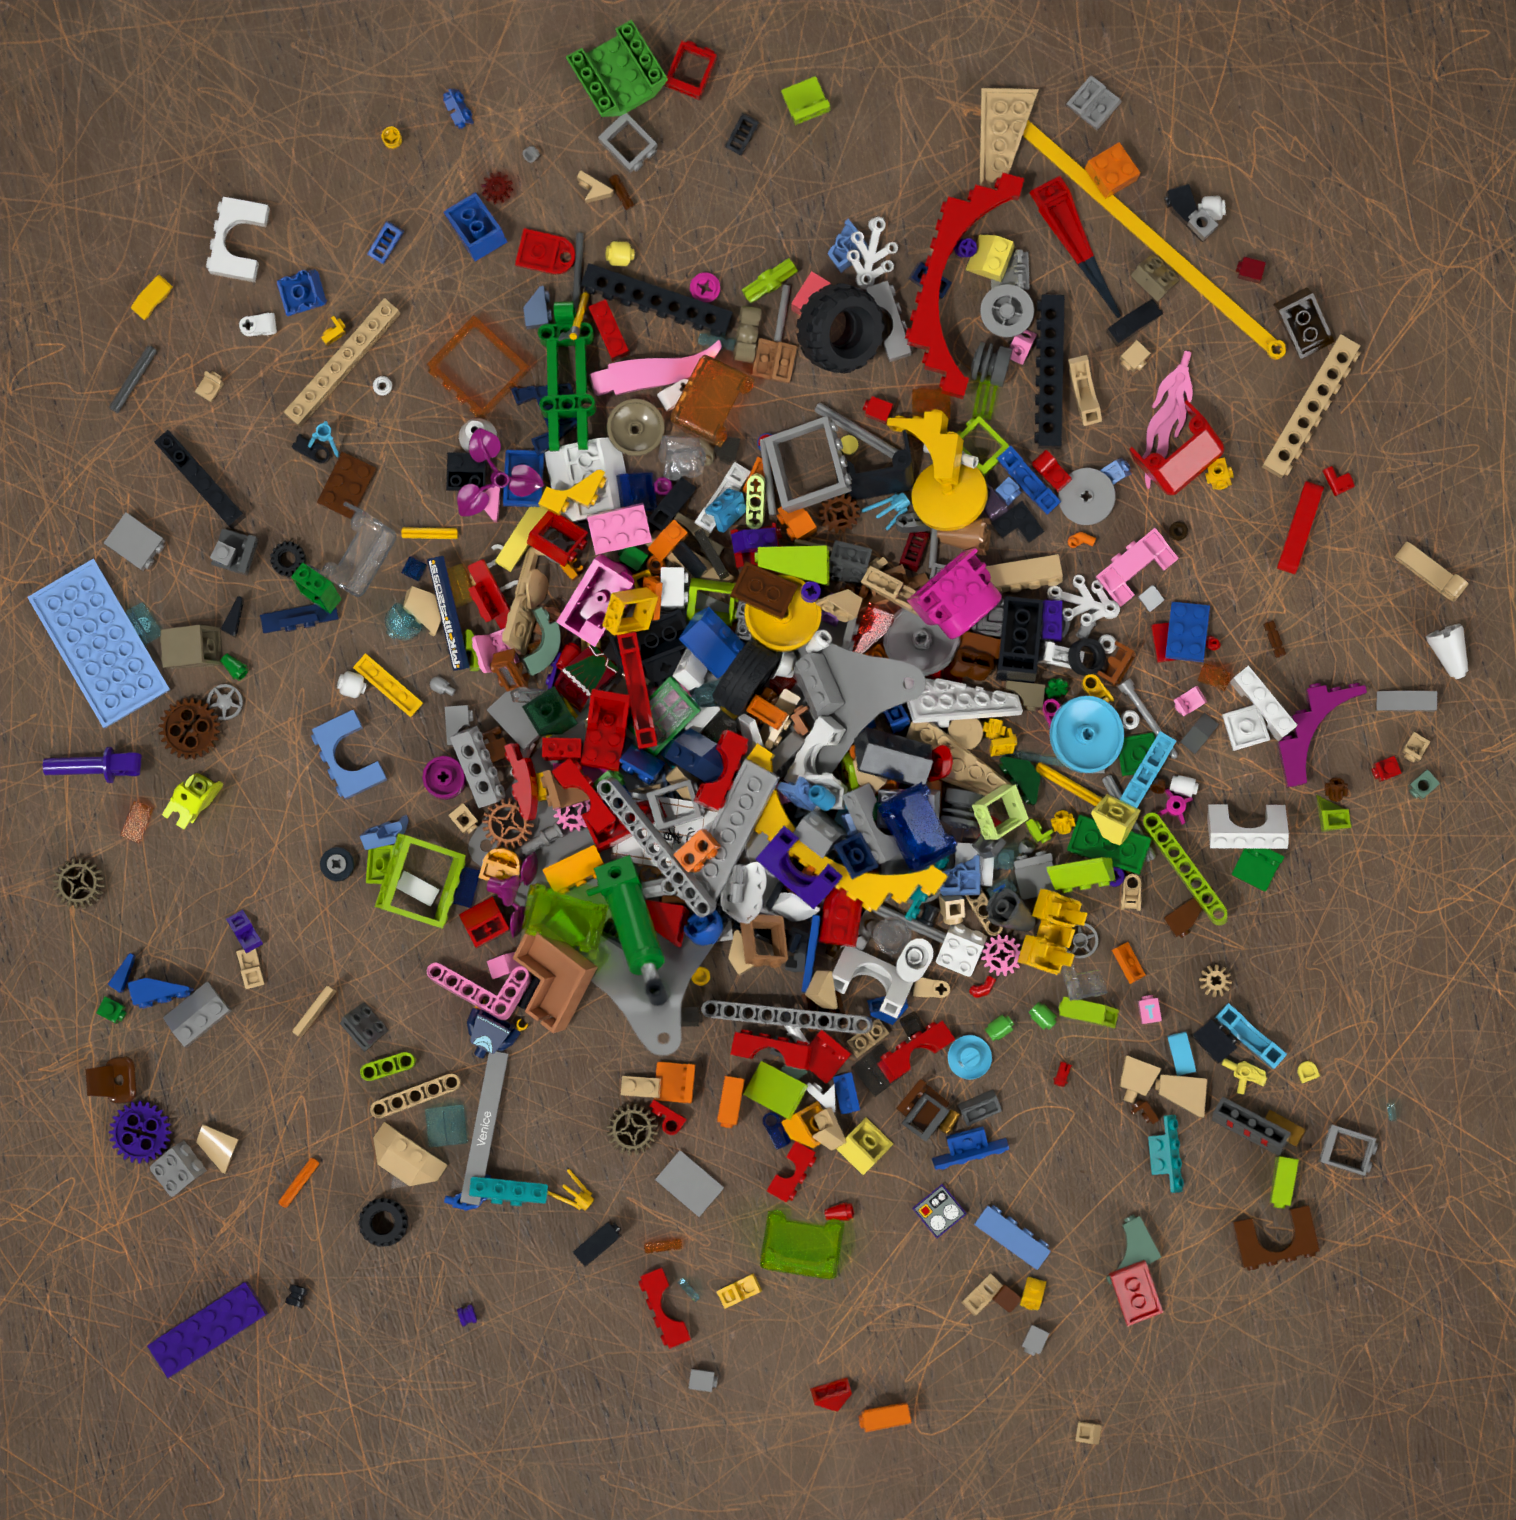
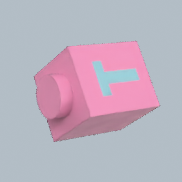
M1153 995L1143 996L1142 1001H1138L1141 1024L1162 1021L1158 998L1153 999Z

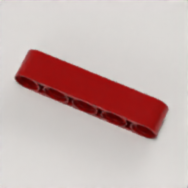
M1305 481L1277 569L1296 574L1324 486Z

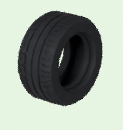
M749 641L741 649L719 681L713 693L714 701L722 707H726L734 715H742L755 694L758 695L774 671L778 663L777 655L757 641Z

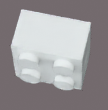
M661 567V582L663 583L661 609L685 610V605H688L689 598L688 591H685V586H689L688 572H685L684 567Z

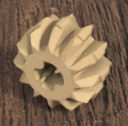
M1216 964L1214 971L1211 966H1207L1209 974L1204 970L1201 972L1206 978H1199L1200 982H1205L1200 988H1208L1205 991L1206 995L1212 990V997H1216L1217 991L1220 996H1223L1222 988L1225 991L1230 990L1225 984H1232L1231 980H1226L1231 974H1223L1226 970L1225 967H1222L1219 972V966ZM1216 976H1218L1220 978V980H1218L1220 981V984H1215L1213 986L1211 984V982L1213 981H1210L1211 977L1215 978Z

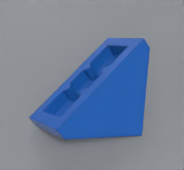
M886 996L867 1000L871 1016L891 1025L908 1008L906 999L898 1018L879 1011Z

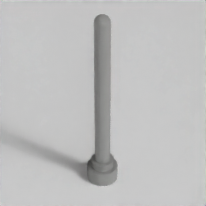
M1131 678L1119 685L1120 691L1124 692L1125 695L1128 694L1155 735L1157 736L1160 731L1163 733L1134 691L1135 687ZM1174 747L1169 753L1173 759L1178 757Z

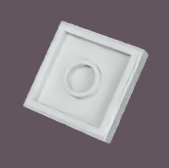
M1255 705L1222 714L1233 751L1270 741L1264 717Z

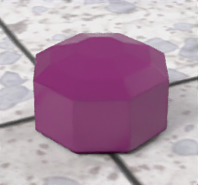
M666 477L658 478L654 483L655 492L660 496H666L672 489V482Z

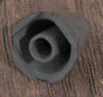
M1002 889L1004 891L993 894L986 907L988 912L987 918L992 924L1022 932H1029L1033 929L1036 922L1035 917L1032 916V913L1016 892L1010 889Z

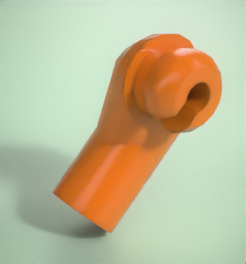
M1078 532L1070 536L1067 542L1070 548H1076L1083 543L1093 547L1096 538L1084 532Z

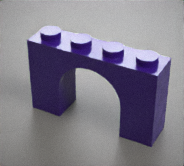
M783 826L755 860L814 910L843 876L829 864L815 876L806 875L796 869L790 861L789 849L799 838Z

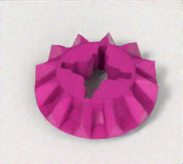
M700 273L690 283L691 295L694 299L705 303L714 301L719 295L720 283L714 275ZM709 281L708 288L711 291H705V293L701 295L702 288H700V286H704Z

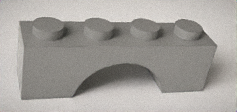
M888 281L866 287V292L875 299L874 301L879 305L881 311L890 317L893 324L890 336L883 343L889 363L911 356V350L914 348L907 345L908 339H905L907 326L905 321L900 319L899 314H902L899 303L894 301L893 296H896L893 285L889 286Z
M868 783L842 795L858 833H862L876 862L881 864L900 855L901 852L894 837L883 834L874 823L873 807L877 799L870 784Z

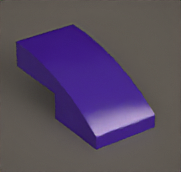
M243 910L226 919L246 954L263 945Z

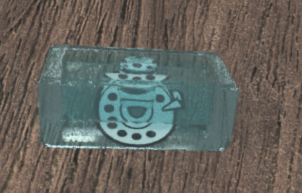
M143 602L125 612L145 646L161 636L160 628Z

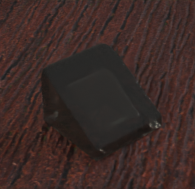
M916 1011L899 1019L909 1040H912L910 1037L917 1032L924 1033L926 1031Z

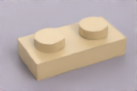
M622 1076L621 1095L660 1098L661 1079Z

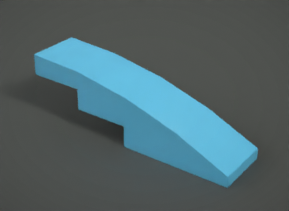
M1161 731L1158 733L1119 799L1120 801L1135 808L1139 806L1176 740Z

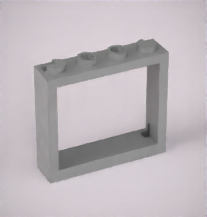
M828 416L764 438L781 506L788 513L852 491L850 486L852 479L846 470L848 466L847 460L841 452L843 445L836 433L838 427L835 424V420ZM825 428L839 483L792 499L778 444Z

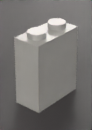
M125 512L104 541V544L144 571L145 568L148 570L151 567L156 553L160 554L164 549L165 544L163 543L165 540Z

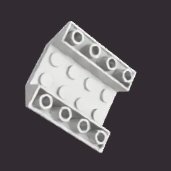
M609 437L588 440V450H578L577 442L560 446V451L550 452V450L544 452L551 488L554 490H568L596 470H602L606 473L605 478H607L603 489L599 488L597 492L599 497L594 506L591 505L588 509L568 499L567 502L570 504L566 512H562L561 515L574 524H577L580 520L587 519V515L633 505L622 452L613 446Z

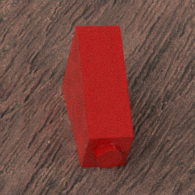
M645 900L655 931L676 947L681 948L685 933L684 926L687 925L690 911L681 905Z

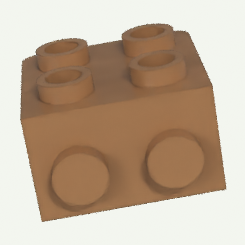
M550 770L543 771V777L540 778L543 788L547 787L549 795H546L549 807L553 806V809L557 810L589 800L587 794L577 788L563 789Z

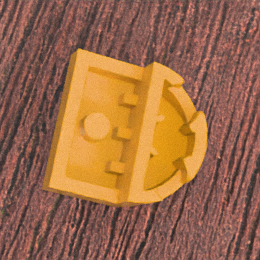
M494 848L484 857L478 878L488 881L491 877L502 880L514 875L520 877L521 859L509 849Z

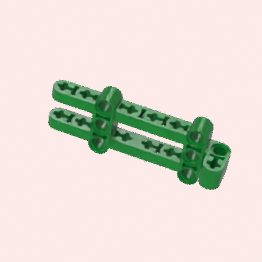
M573 301L554 302L556 324H545L538 329L540 343L547 347L548 396L543 397L539 405L542 415L548 418L550 452L560 451L559 418L577 417L578 450H588V417L596 412L594 398L587 394L586 345H590L594 341L592 326L589 323L582 322L578 339L558 341L562 332L566 333L573 326L576 316ZM589 332V335L581 336V333ZM547 333L552 334L549 338H543V335ZM575 346L576 394L559 395L558 347ZM585 403L592 404L589 408L582 407ZM566 404H572V407L569 409L563 408ZM547 405H553V408L550 410L544 409Z

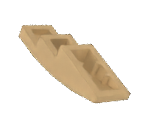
M869 566L861 583L900 607L919 616L907 602V599L916 591L892 576Z

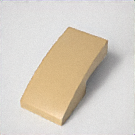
M243 948L236 950L245 989L264 985L256 948L247 954Z
M989 1274L961 1303L976 1316L992 1300L1003 1285L992 1274Z

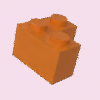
M782 506L777 509L779 514L776 517L781 525H786V533L791 541L795 539L805 540L817 532L815 523L804 508L791 513L783 510Z

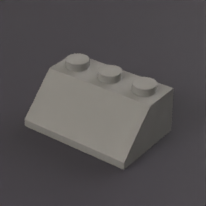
M808 653L795 663L794 674L815 721L819 716H829L845 704L823 654Z
M207 981L165 1015L163 1019L184 1047H189L232 1010Z

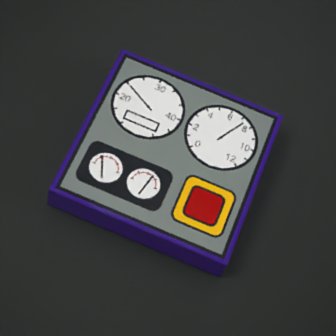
M943 1184L912 1208L936 1238L966 1215V1212Z

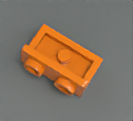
M659 576L643 577V587H647L658 596L652 620L660 619L663 583Z

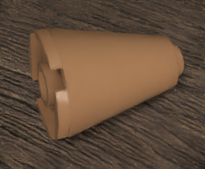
M977 518L968 526L958 530H937V538H940L941 543L963 550L976 548L978 552L975 554L986 556L985 551L989 550L991 530L987 529V525H991L989 518Z

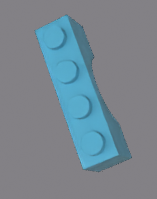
M1229 1003L1215 1016V1020L1217 1019L1224 1028L1271 1069H1275L1287 1055L1274 1042L1253 1027Z

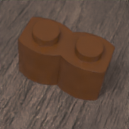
M968 649L957 650L955 657L949 663V673L957 677L968 676L976 681L985 680L994 669L993 656L987 653H974Z

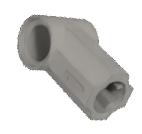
M666 877L642 882V891L646 898L673 895L677 892L676 889L669 886V880Z

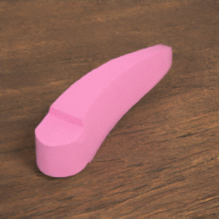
M718 340L711 347L696 355L684 358H647L611 363L608 365L609 369L600 370L588 375L594 395L599 396L615 392V395L618 396L634 391L672 385L682 379L688 380L702 372L715 359L722 348L721 341Z

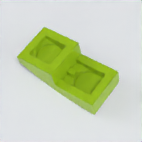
M467 629L463 633V641L466 652H470V671L480 670L478 657L472 646L474 634L471 630Z

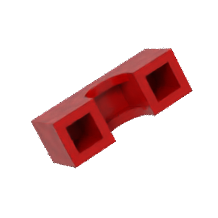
M606 299L589 306V311L612 362L630 355Z
M795 1141L786 1156L795 1164L796 1170L794 1175L790 1178H782L776 1174L766 1191L784 1202H787L788 1199L792 1201L797 1193L794 1190L798 1183L802 1184L807 1176L804 1173L808 1166L812 1167L817 1159L814 1156L816 1152Z

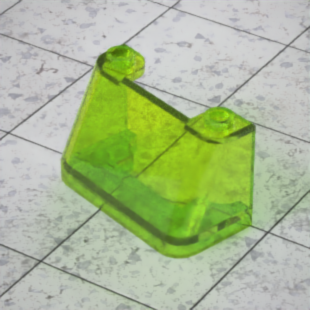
M531 884L527 894L522 929L525 930L527 935L536 936V934L577 946L579 951L590 953L591 950L595 951L598 948L609 905L592 903V901H585L565 895L550 888L546 889V886L542 884Z
M779 1210L768 1211L760 1266L770 1271L829 1280L835 1279L845 1223L831 1219L825 1223V1226L788 1221L786 1220V1215Z

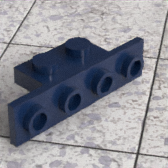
M316 604L260 615L263 634L281 630L291 632L297 630V627L312 628L318 623L339 620L337 607L329 614Z

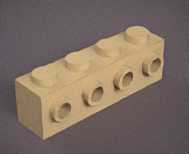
M1059 554L985 567L990 573V581L1001 594L1008 591L1015 593L1026 588L1038 589L1044 585L1056 586L1062 583L1063 580Z

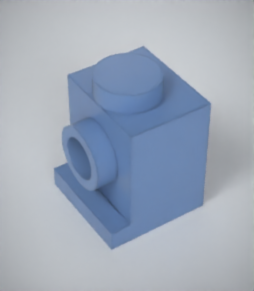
M1010 477L995 490V494L1007 506L1022 492L1019 490L1020 487Z

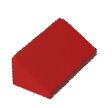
M1169 623L1151 625L1157 663L1176 660L1165 658Z

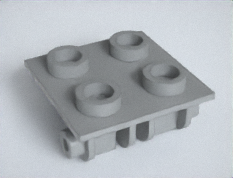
M1015 250L1002 282L991 279V289L999 285L1010 284L1018 286L1023 290H1029L1028 252Z

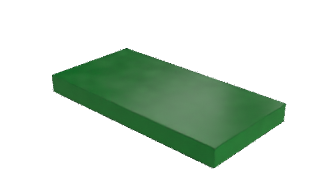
M1079 814L1067 851L1089 859L1112 858L1113 867L1140 875L1152 838L1130 831L1128 837L1121 845L1114 844L1103 838L1094 819Z

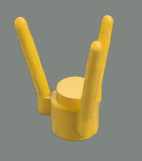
M568 1169V1174L583 1191L578 1194L565 1184L562 1185L565 1190L576 1197L575 1202L548 1190L547 1195L572 1205L579 1211L581 1208L586 1211L594 1200L591 1197L592 1193Z

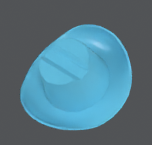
M965 1035L955 1040L948 1052V1063L951 1070L957 1076L963 1079H977L989 1070L992 1063V1053L990 1047L983 1039L974 1035Z

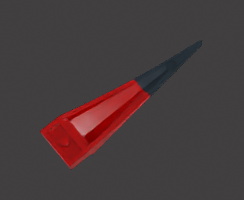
M1058 176L1031 190L1029 194L1038 206V212L1115 316L1120 318L1121 314L1088 243L1071 192L1062 177Z

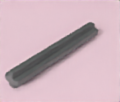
M148 345L110 404L109 408L116 413L120 411L153 359L157 350L152 346Z

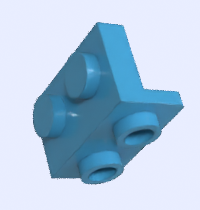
M728 488L705 509L706 514L714 516L718 531L724 533L746 512V504L742 492Z

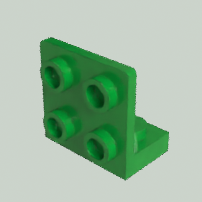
M1244 848L1231 875L1265 892L1284 856L1270 849Z

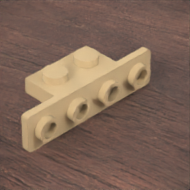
M787 688L782 691L775 704L777 708L788 714L779 730H776L765 723L760 731L764 747L769 752L781 742L783 737L780 735L784 729L787 730L792 722L790 716L801 699L799 695Z

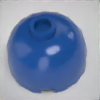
M716 910L705 917L693 914L688 919V926H684V932L693 943L700 946L716 943L723 932V921Z

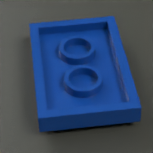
M506 450L505 474L511 476V470L514 466L524 464L534 469L543 481L544 453L537 456L536 451ZM508 483L504 487L503 506L540 507L538 503L542 497V487L528 496L519 497L511 492Z
M1172 602L1165 658L1204 662L1210 611L1209 605Z

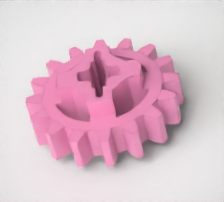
M590 799L567 806L566 812L561 815V809L555 810L557 814L553 816L554 818H559L557 824L563 823L562 829L564 830L570 827V832H573L574 828L580 832L581 826L587 828L582 817V810L586 807L587 812L590 811L591 805L588 804ZM578 807V815H569V813L571 812L570 808ZM573 819L577 820L578 823L570 824L567 821Z
M998 935L997 940L991 937V944L985 943L987 950L982 949V952L986 955L981 960L987 961L984 967L990 966L989 972L991 973L995 970L996 976H999L1000 972L1007 976V971L1013 974V967H1020L1017 964L1021 952L1017 948H1019L1020 944H1014L1015 938L1009 941L1008 935L1004 939H1001V936ZM1004 943L1009 944L1013 950L1009 951L1006 949ZM997 944L995 953L989 954L992 946ZM1000 950H1003V953L1011 954L1006 956L1004 961H1001V958L993 957L998 955ZM1015 957L1012 965L1007 967V961ZM995 960L996 962H998L1000 964V968L995 967L991 963V961Z

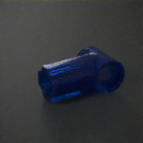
M774 1111L766 1112L762 1122L775 1149L778 1150L790 1144L791 1141L778 1114ZM769 1115H773L777 1119L776 1123L772 1126L768 1125L765 1121Z

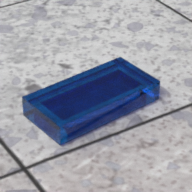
M464 867L461 870L460 882L455 891L453 904L468 908L472 907L479 881V870Z

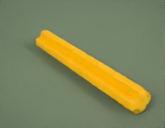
M1041 762L1035 768L1042 776L1094 806H1097L1103 799Z

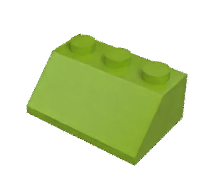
M1096 858L1047 867V872L1055 890H1061L1062 893L1073 892V888L1080 887V890L1091 889V885L1098 884L1099 887L1109 886L1110 882L1115 881L1112 858Z

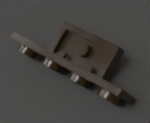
M863 906L856 949L863 951L882 924L879 919L869 913ZM829 944L826 954L837 959L845 946Z

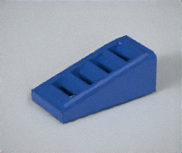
M387 221L367 255L384 264L404 233V230ZM390 229L391 231L395 232L396 235L393 236L392 234L388 233L387 230ZM385 235L386 237L390 238L392 242L390 243L387 240L383 239V236ZM381 242L388 246V249L386 250L378 244ZM375 249H378L381 252H383L384 256H381L378 253H376Z
M132 953L128 954L108 983L110 987L121 994L124 992L136 956Z

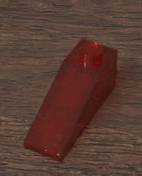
M871 602L868 603L859 624L857 635H854L853 638L855 643L852 652L863 654L888 631V628L894 622V614L890 609Z

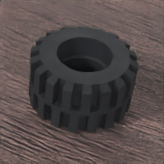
M379 1198L364 1206L359 1215V1231L362 1233L363 1238L372 1245L378 1247L391 1246L399 1242L406 1234V1229L408 1228L406 1210L393 1199ZM380 1211L391 1213L395 1220L394 1228L387 1234L376 1232L372 1225L374 1215Z

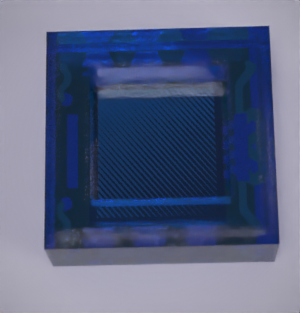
M409 556L401 574L419 582L427 564Z

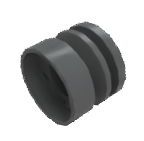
M981 341L973 357L971 379L976 381L979 372L982 373L980 382H984L986 376L990 375L991 385L1003 387L1012 348L1000 346L997 353H993V344L990 343L988 351H985L986 342Z
M946 788L944 802L951 804V808H942V812L950 815L940 816V821L956 828L979 829V823L972 821V818L977 819L974 815L972 804L985 796L974 792Z

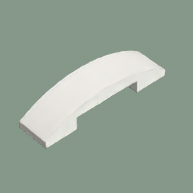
M734 462L723 482L694 523L711 533L716 527L714 516L706 514L705 509L726 489L730 488L740 491L751 471Z

